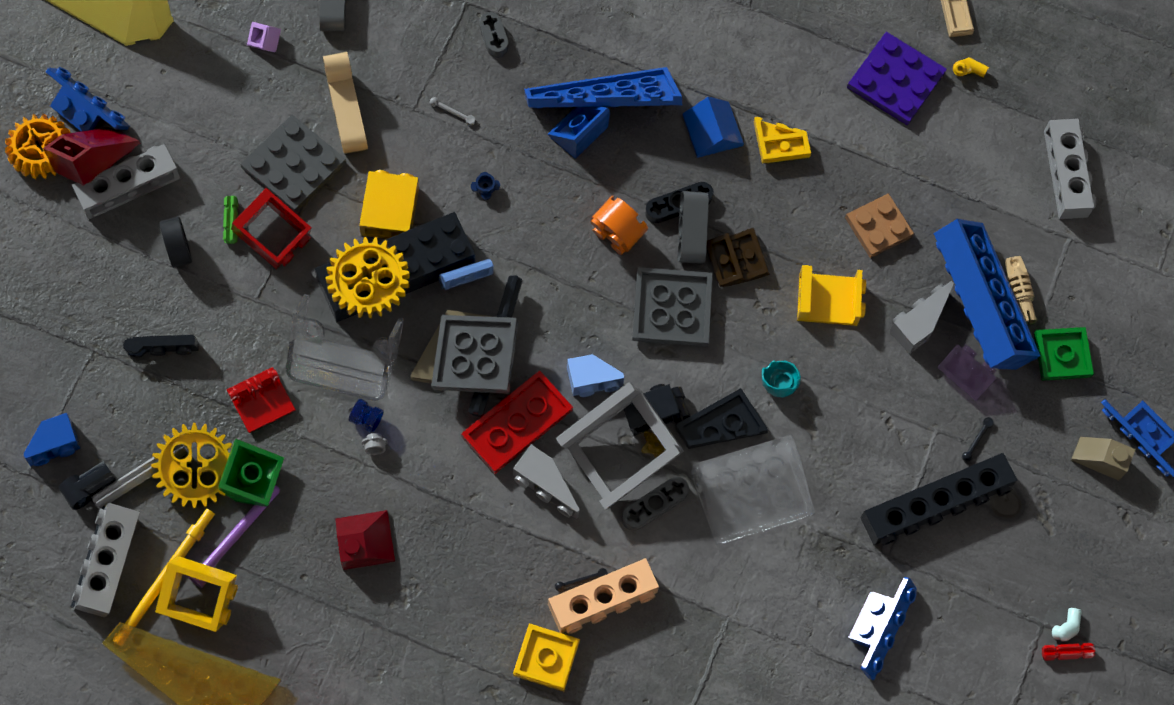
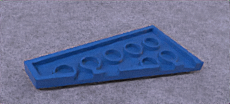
M667 67L524 89L525 99L529 108L682 105V95Z

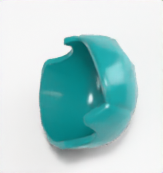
M773 360L766 368H762V385L769 394L775 397H787L793 394L801 384L800 371L793 363L786 360Z

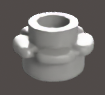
M372 433L367 435L362 444L365 447V453L378 455L386 451L385 445L388 444L386 438L382 439L381 434Z

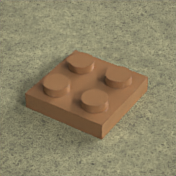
M889 193L847 213L845 216L846 221L870 258L912 238L914 235Z

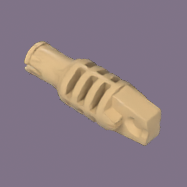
M1021 256L1007 258L1005 261L1007 280L1026 324L1028 321L1029 324L1037 322V318L1032 304L1034 293L1029 274Z

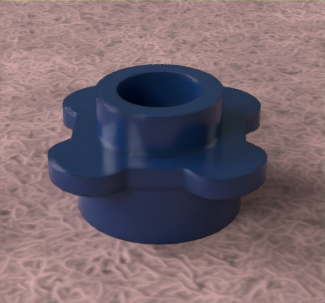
M482 172L476 178V182L471 183V190L478 192L484 200H489L491 194L495 190L500 189V182L487 172Z

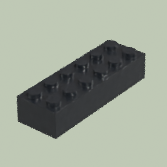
M455 212L386 239L388 249L395 245L396 254L403 253L404 259L402 261H407L408 263L406 270L409 271L410 278L405 280L409 281V288H403L406 294L439 281L440 274L475 263L474 250ZM369 258L366 260V263L374 264L378 260L376 258ZM329 262L316 267L315 273L337 323L358 314V312L355 310L349 315L348 306L340 309V300L337 302L332 301L334 293H328L327 287L331 284H327L325 278L329 276L326 268L332 266ZM348 271L344 274L345 277L356 275L353 271ZM384 277L379 282L387 284L390 283L392 279ZM361 291L358 296L367 297L370 292Z

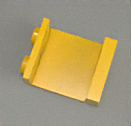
M802 265L799 274L797 321L857 326L860 318H864L866 304L861 302L862 294L866 292V279H862L863 270H857L855 277L812 274V266Z

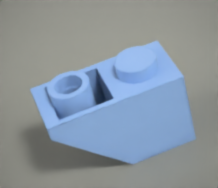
M593 354L567 359V371L573 396L588 397L597 391L614 392L623 387V373Z

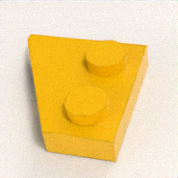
M754 117L753 122L762 164L810 158L811 150L807 131L797 128L792 129L781 123L774 125L762 121L761 117Z

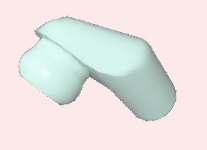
M1069 608L1067 622L1061 626H1054L1052 637L1055 640L1061 639L1064 642L1076 636L1080 629L1082 610Z

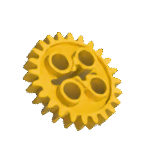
M364 237L362 244H359L355 238L353 240L354 246L352 247L344 243L345 251L342 252L337 249L336 255L338 259L330 258L332 266L326 268L327 274H329V276L325 277L326 283L331 284L327 287L328 293H334L332 301L337 302L340 300V309L348 306L349 315L357 310L358 318H361L364 312H367L368 317L372 318L373 311H377L378 315L382 316L383 308L391 312V303L399 306L400 300L398 296H406L403 288H409V281L405 279L410 278L409 271L406 270L408 263L407 261H402L404 259L403 253L396 254L395 245L388 249L386 240L379 245L377 237L373 239L372 243H368L367 237ZM369 258H376L378 260L374 264L366 263V260ZM348 271L356 273L353 277L344 276ZM384 277L392 279V281L387 284L379 282ZM361 291L370 292L367 297L358 296Z
M193 423L191 430H188L186 425L182 424V432L180 433L175 428H172V438L165 434L163 435L166 442L165 445L157 443L156 446L161 450V453L152 454V457L158 459V462L151 464V468L158 469L159 472L153 474L152 478L161 479L156 487L162 488L165 486L166 490L163 496L166 497L169 494H173L172 503H175L180 498L182 499V507H185L188 501H191L193 508H196L197 501H201L202 505L206 507L208 498L216 503L217 498L215 494L226 495L218 489L230 454L227 450L232 446V443L223 444L222 442L226 435L223 434L217 438L215 436L217 428H214L209 433L207 432V424H204L201 430H197L196 423ZM193 442L197 443V463L202 464V467L197 469L196 489L192 488V469L187 467V464H190L192 461ZM207 445L213 447L215 456L211 459H204L200 455L202 447ZM177 446H184L188 449L189 455L185 459H177L174 456L173 450ZM207 471L215 476V482L209 486L202 484L200 481L201 474ZM177 472H184L188 475L189 481L187 484L179 486L173 480L174 475Z

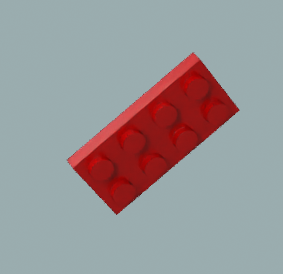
M539 370L462 432L461 437L489 469L496 474L571 413L573 406Z

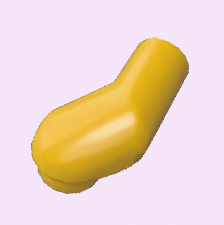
M966 58L955 62L953 72L957 76L975 73L984 78L989 67L972 58Z

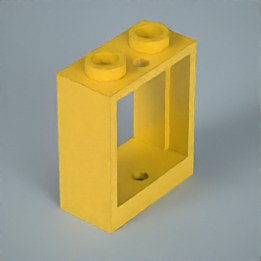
M175 556L168 562L155 612L216 632L223 625H227L230 619L231 610L228 607L230 600L233 601L237 593L238 585L235 584L237 575ZM183 574L221 586L213 617L175 604Z

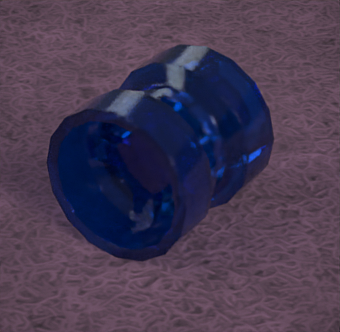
M359 399L350 413L349 422L355 425L361 424L365 430L373 433L383 417L384 410L379 407H371L367 401Z

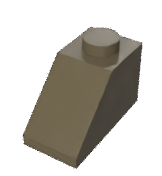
M1080 437L1071 461L1119 481L1128 472L1136 449L1113 439Z

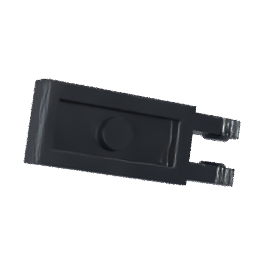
M194 335L130 337L123 342V349L131 357H142L147 352L154 356H163L166 352L189 355L191 351H199V342Z

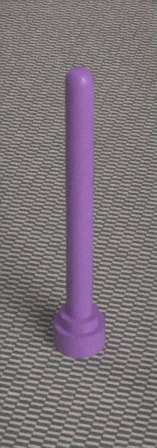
M276 485L269 504L280 492L279 487ZM254 505L203 564L214 567L266 507ZM187 576L199 588H203L207 583Z

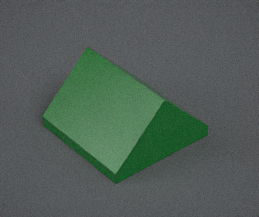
M235 439L218 489L235 502L267 507L285 457Z

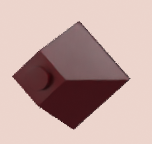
M387 510L335 518L340 561L343 570L395 562Z

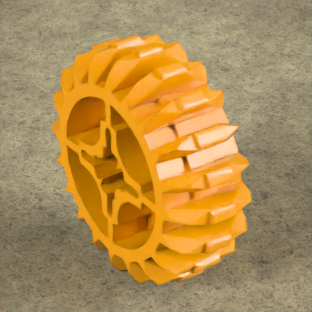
M44 113L40 119L35 114L32 115L31 120L23 117V124L21 125L15 122L16 130H9L10 138L5 139L7 145L5 153L8 156L9 163L13 165L17 172L21 171L23 176L27 177L31 174L35 180L39 174L45 179L47 173L50 172L56 176V172H54L43 148L62 134L71 133L70 130L66 128L62 121L58 122L56 117L52 116L48 119ZM36 141L41 145L43 152L37 146Z

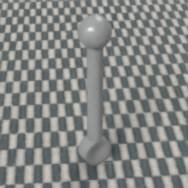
M436 97L430 99L429 103L431 106H438L465 120L468 126L475 124V117L473 115L466 116L439 102Z

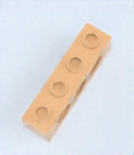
M645 558L549 598L548 607L559 632L564 633L567 631L568 634H572L582 629V625L591 621L592 624L601 622L607 618L606 614L616 611L617 614L630 609V604L637 601L645 603L654 599L659 585ZM625 583H631L635 586L636 590L633 593H626L622 590L621 586ZM601 593H606L612 600L609 603L603 604L598 601L597 596ZM577 603H582L587 607V611L583 614H578L572 607Z

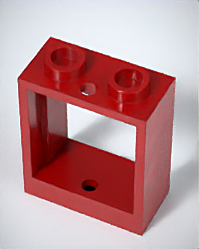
M267 188L233 221L231 230L276 270L281 264L285 267L293 259L294 254L292 253L298 246L302 249L310 241L311 237L309 235L312 229L311 226ZM267 206L299 232L295 239L277 257L245 230Z

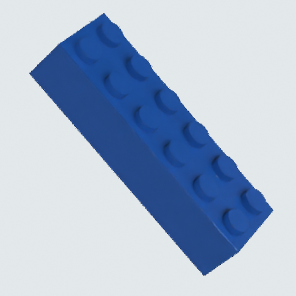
M956 219L934 233L937 240L936 246L945 259L946 270L953 278L955 291L964 304V313L972 323L974 336L983 349L985 362L990 368L1017 370L1040 357L984 224Z

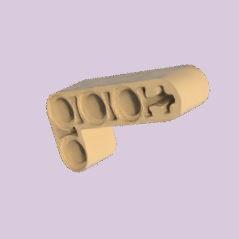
M342 52L323 56L343 153L367 150L368 145L352 79L348 53Z

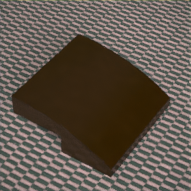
M754 227L731 236L729 233L707 240V249L720 287L737 285L770 275Z

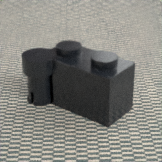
M658 384L651 387L650 391L643 393L665 425L673 422L672 416L674 417V422H681L680 413H682L684 420L690 417L684 402L685 394L682 387L671 388L670 384ZM633 403L624 408L633 436L652 430Z

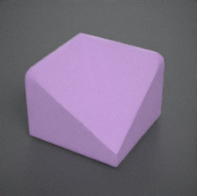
M252 22L247 46L276 52L281 29Z

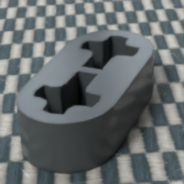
M493 12L483 14L480 18V31L487 52L493 57H502L507 53L508 39L501 18ZM488 21L494 24V31H491L490 26L487 25ZM495 38H497V41L501 45V48H497L494 45Z

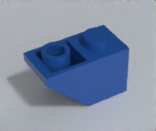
M64 413L41 421L24 452V457L30 466H42L47 464L50 459L58 456L67 457L74 454L75 450L81 449L69 415Z

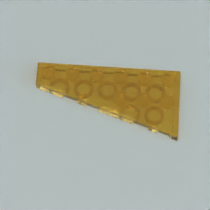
M121 622L102 642L103 646L177 705H262L281 682V679L245 668L231 661L186 647L172 640L155 636Z

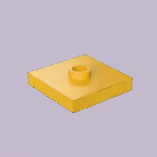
M529 623L513 676L564 692L580 639Z

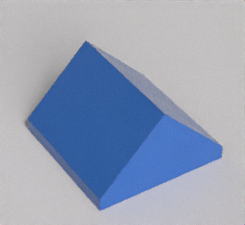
M706 97L683 113L682 116L697 158L744 146L728 101Z
M602 106L575 107L548 133V136L576 159L608 128L610 111Z

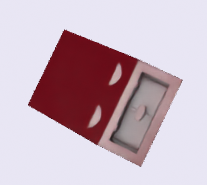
M103 128L62 134L43 149L54 172L84 186L92 182L104 170L111 168L124 155L131 153L141 143L139 140L112 128Z

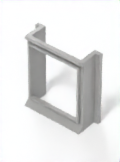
M628 382L556 437L561 447L569 449L603 499L599 502L605 510L684 452L643 392L634 387L631 382ZM633 403L666 451L611 492L579 446V443Z

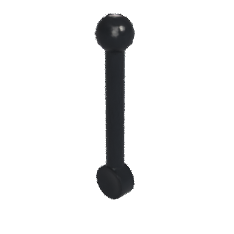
M987 417L983 420V427L968 451L962 454L964 461L968 462L972 459L971 454L986 430L991 428L994 423L992 418Z
M601 568L598 570V573L565 583L560 581L555 584V589L558 592H562L566 587L607 575L608 572L606 569Z

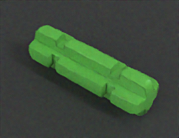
M226 196L224 198L223 240L226 244H235L237 242V235L231 230V226L238 217V200L236 196Z

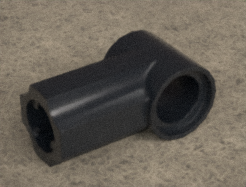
M102 461L80 476L73 475L65 479L59 485V490L72 510H78L86 506L92 500L91 497L115 482L116 479L105 462Z

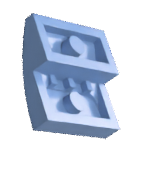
M486 259L440 274L439 282L441 288L447 290L492 275L494 266L490 259Z

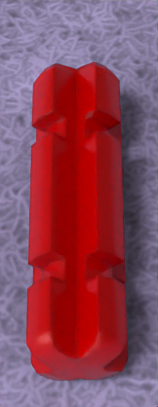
M1078 643L1060 644L1056 647L1054 645H1045L1042 647V658L1045 661H1051L1056 658L1058 660L1079 659L1081 657L1088 659L1095 656V648L1092 643H1082L1081 646Z

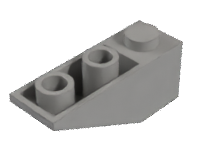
M952 281L945 286L943 284L938 285L932 290L929 298L926 300L923 297L912 305L913 309L907 314L903 311L892 320L894 324L890 333L908 354L929 340L954 285Z
M531 444L513 468L515 482L523 488L530 487L536 492V496L545 503L552 502L557 506V510L562 515L568 518L572 516L577 520L580 509L554 460Z

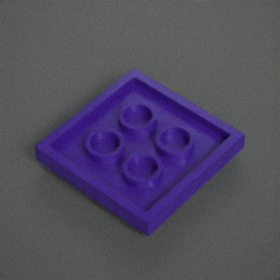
M885 32L851 78L847 88L908 126L942 79L947 69L890 33Z

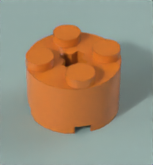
M611 196L591 217L590 221L595 227L593 232L602 240L605 238L609 239L612 242L611 247L620 255L628 252L648 230L644 220L641 224L638 222L636 217L639 214L617 197L614 200V196Z

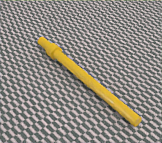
M206 508L196 524H192L187 530L186 538L170 560L175 556L185 558L195 542L201 540L205 534L204 529L215 513ZM167 565L113 639V642L122 647L160 593Z

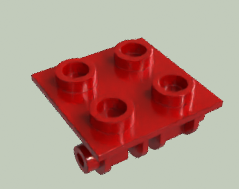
M273 367L226 389L248 433L296 411L280 381L277 371Z

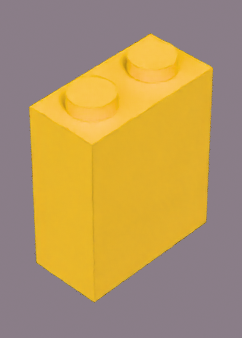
M384 170L368 172L359 224L361 236L388 239L413 228L419 191L418 177L408 173L400 175L390 174Z

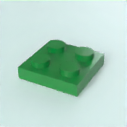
M1086 327L1035 331V344L1040 354L1038 362L1041 381L1091 378L1094 375Z

